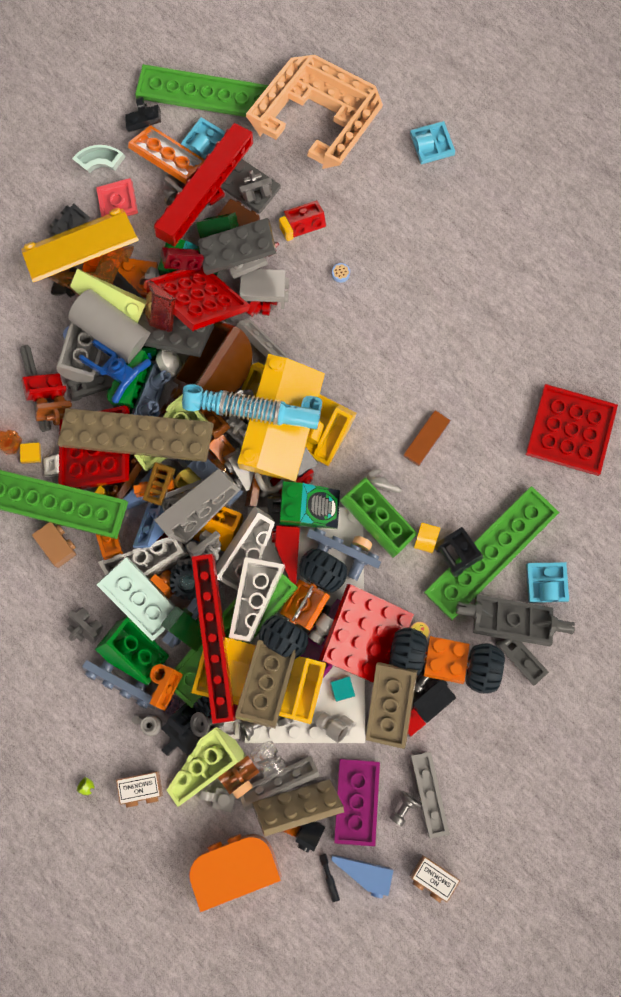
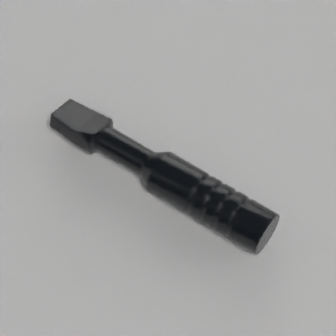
M326 854L319 855L321 865L326 874L325 880L332 902H337L340 898L334 878L329 870Z

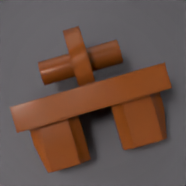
M63 396L54 398L53 403H48L45 398L37 399L35 419L36 421H53L55 426L60 425V419L64 417L65 408L70 409L72 403L71 401H66Z
M247 755L219 776L218 779L230 795L242 784L257 775L259 770Z

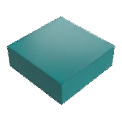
M350 677L330 682L336 702L355 697Z

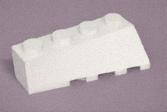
M255 506L253 507L216 564L219 581L238 591L244 558L262 560L264 548L267 546L275 523L269 514Z

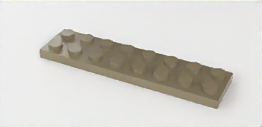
M65 408L57 445L66 448L207 462L214 424L207 421Z

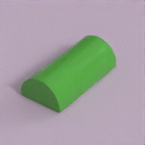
M366 477L340 500L392 558L399 554L418 534Z

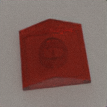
M149 280L147 281L145 308L149 325L171 332L173 330L175 298Z

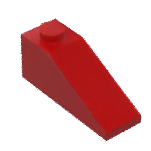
M276 526V531H272V543H275V549L281 564L285 565L284 571L287 578L296 585L300 527Z

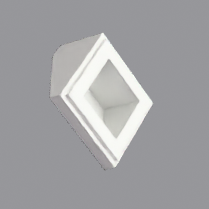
M59 454L44 458L45 477L59 476Z

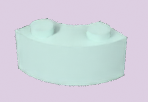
M93 145L82 149L72 159L91 173L100 167H109L115 171L126 156L111 146Z

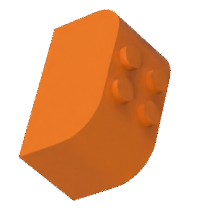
M241 834L230 837L227 840L228 843L223 845L221 841L207 847L208 850L193 862L190 869V882L200 912L281 881L282 875L272 846L267 839L257 834L241 837Z

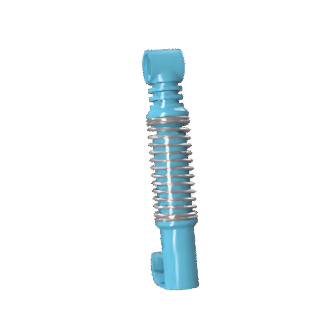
M189 384L183 387L182 407L188 411H198L201 407L203 410L207 408L208 411L212 409V411L220 416H223L224 413L227 416L229 411L230 417L234 415V418L238 416L240 419L242 416L243 420L247 417V420L251 418V421L256 419V422L259 419L260 422L264 420V423L269 421V424L273 422V425L287 424L317 430L322 400L316 396H306L303 398L301 407L287 405L284 401L274 400L273 402L272 399L270 401L268 398L264 400L263 397L261 399L259 397L255 398V396L251 398L250 395L247 397L246 394L242 396L241 393L239 395L233 392L229 394L228 391L222 390L215 392V394L213 391L209 393L208 390L204 392L202 387Z

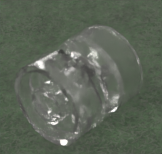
M273 741L261 744L250 753L255 765L260 766L258 770L264 780L277 776L287 767L282 757L277 755L278 750Z

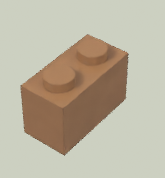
M49 522L33 533L32 536L52 564L60 568L77 555L74 551L76 546L70 539H65L63 536L65 531L60 525Z

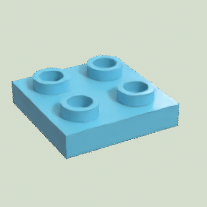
M201 117L181 142V145L205 159L214 150L216 143L224 137L225 131Z
M444 121L410 131V136L421 164L455 155V149Z
M567 562L526 564L529 603L569 602Z

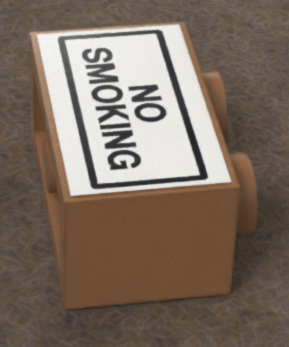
M159 771L116 780L120 805L126 804V808L138 806V801L146 800V804L157 802L158 797L163 796Z
M422 855L410 875L414 880L412 882L413 885L422 891L424 887L431 891L430 896L438 902L442 900L448 902L460 882L458 878L424 855Z

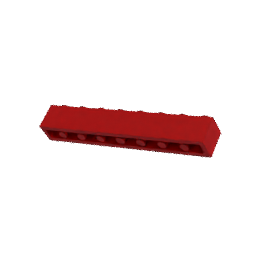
M236 123L226 130L224 137L216 143L214 150L206 156L203 164L197 167L193 177L187 180L183 190L177 193L175 200L166 207L162 217L156 220L154 229L157 238L174 247L253 145L252 131Z
M213 554L192 556L212 724L235 721L215 556Z

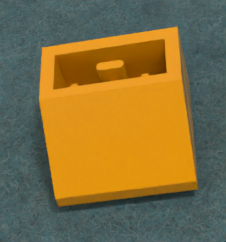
M223 507L193 539L200 542L199 536L205 530L210 533L217 531L220 533L221 551L225 552L244 519L242 513Z

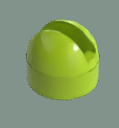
M84 777L77 786V792L82 795H90L92 793L90 792L91 788H95L93 781Z

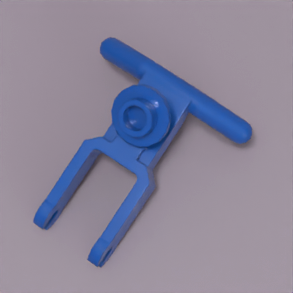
M94 339L92 341L93 345L111 358L103 367L98 366L81 354L78 358L82 363L99 374L109 375L120 383L112 397V402L118 403L126 388L137 375L151 365V360L145 359L132 369L126 365V361L123 358H118L114 351Z

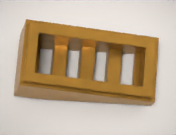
M155 462L142 500L162 506L175 468ZM162 470L168 472L167 476L158 473V471ZM158 477L164 479L165 482L161 483L155 481V478ZM153 484L163 487L162 491L152 488ZM150 492L159 494L160 498L150 496L149 494Z

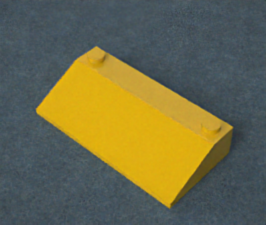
M112 209L108 215L40 242L25 244L21 250L33 283L138 241L124 209Z
M268 354L256 398L259 397L261 399L263 397L264 400L268 398L269 401L272 399L273 402L274 400L284 401L287 405L301 407L304 397L316 396L319 398L325 373L288 358ZM250 418L237 462L239 469L296 482L310 428L287 424L279 426L273 425V422L269 424V421L264 423V420L260 422L259 419L257 422L255 421L256 419L251 421Z
M259 362L252 364L241 390L251 389L256 398L265 365ZM320 394L319 398L322 400L320 422L324 424L319 443L314 445L307 442L305 447L315 460L329 466L357 413Z
M225 637L233 702L238 705L256 645ZM202 651L191 693L209 697L204 653ZM300 656L294 660L279 716L311 724L326 663Z

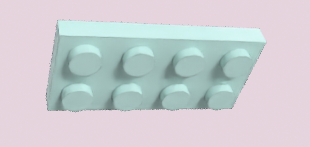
M126 556L97 583V586L153 641L165 630L161 624L175 605Z

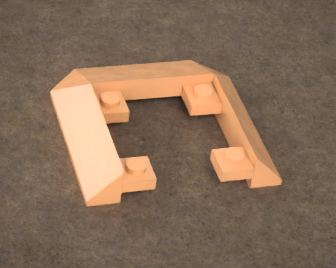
M316 55L290 58L246 113V117L260 137L264 133L277 140L284 131L286 123L276 119V116L289 100L303 106L310 99L335 112L336 115L333 122L345 128L331 146L316 140L307 154L308 157L323 164L322 169L339 166L381 110L383 104L375 85Z

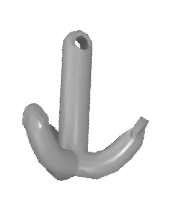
M375 469L368 473L367 479L373 486L401 493L402 488L388 483L385 477H376L377 474L382 472L381 469Z
M255 473V479L261 489L259 497L264 498L266 495L276 493L282 488L283 479L271 487L269 476L262 474L261 478V474Z

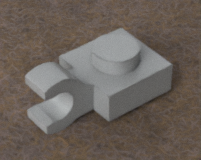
M217 787L216 793L201 790L199 799L212 801V808L232 813L235 796L233 793L229 795L226 789Z

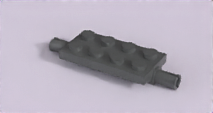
M479 594L475 597V605L459 601L456 605V609H458L456 614L473 617V633L551 647L553 635L556 631L571 635L575 631V627H573L575 622L558 620L553 615L552 607Z

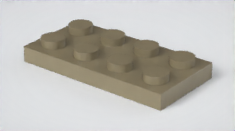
M257 641L235 714L236 719L276 729L296 656L295 650L292 652L291 658L289 656L283 657L266 647L264 641Z
M381 662L376 664L366 733L367 741L405 749L418 670L403 669Z
M330 779L252 802L264 837L344 813V806Z

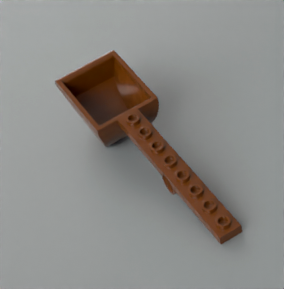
M221 321L214 323V328L201 357L189 355L173 379V382L178 384V386L172 390L170 399L162 406L158 417H163L167 412V407L183 394V387L185 385H198L202 387L204 392L208 390L209 393L213 391L214 394L220 390L228 391L229 394L231 392L235 393L245 382L252 365V348L246 334L236 326ZM131 454L129 458V481L113 484L109 488L107 496L123 499L143 468L134 454Z

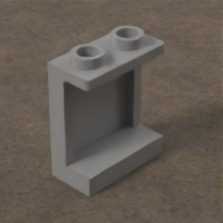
M256 269L241 276L240 297L247 303L248 301L280 302L281 309L285 308V302H288L289 291H285V289H289V278H286V270Z

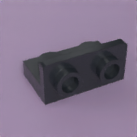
M74 203L71 207L67 205L61 211L63 216L60 220L55 218L49 225L51 230L48 233L51 235L60 234L87 223L90 217Z

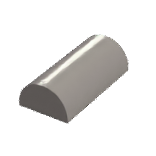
M92 289L83 292L75 300L69 311L68 318L71 322L114 351L118 357L123 358L128 364L140 352L151 334Z
M71 321L56 369L59 374L69 380L81 383L91 382L94 380L96 371L82 363L78 357L81 354L98 365L102 351L93 345V337Z

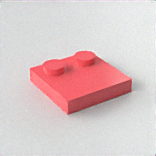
M130 178L96 187L101 217L110 214L109 211L115 208L124 209L127 216L138 214L133 182Z

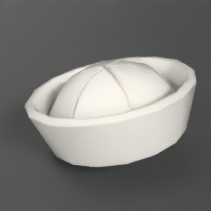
M161 349L156 355L159 369L161 371L166 370V373L169 372L171 377H175L182 367L177 354Z

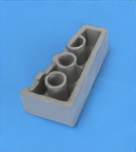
M218 469L158 516L155 522L168 537L187 544L241 489L227 473Z

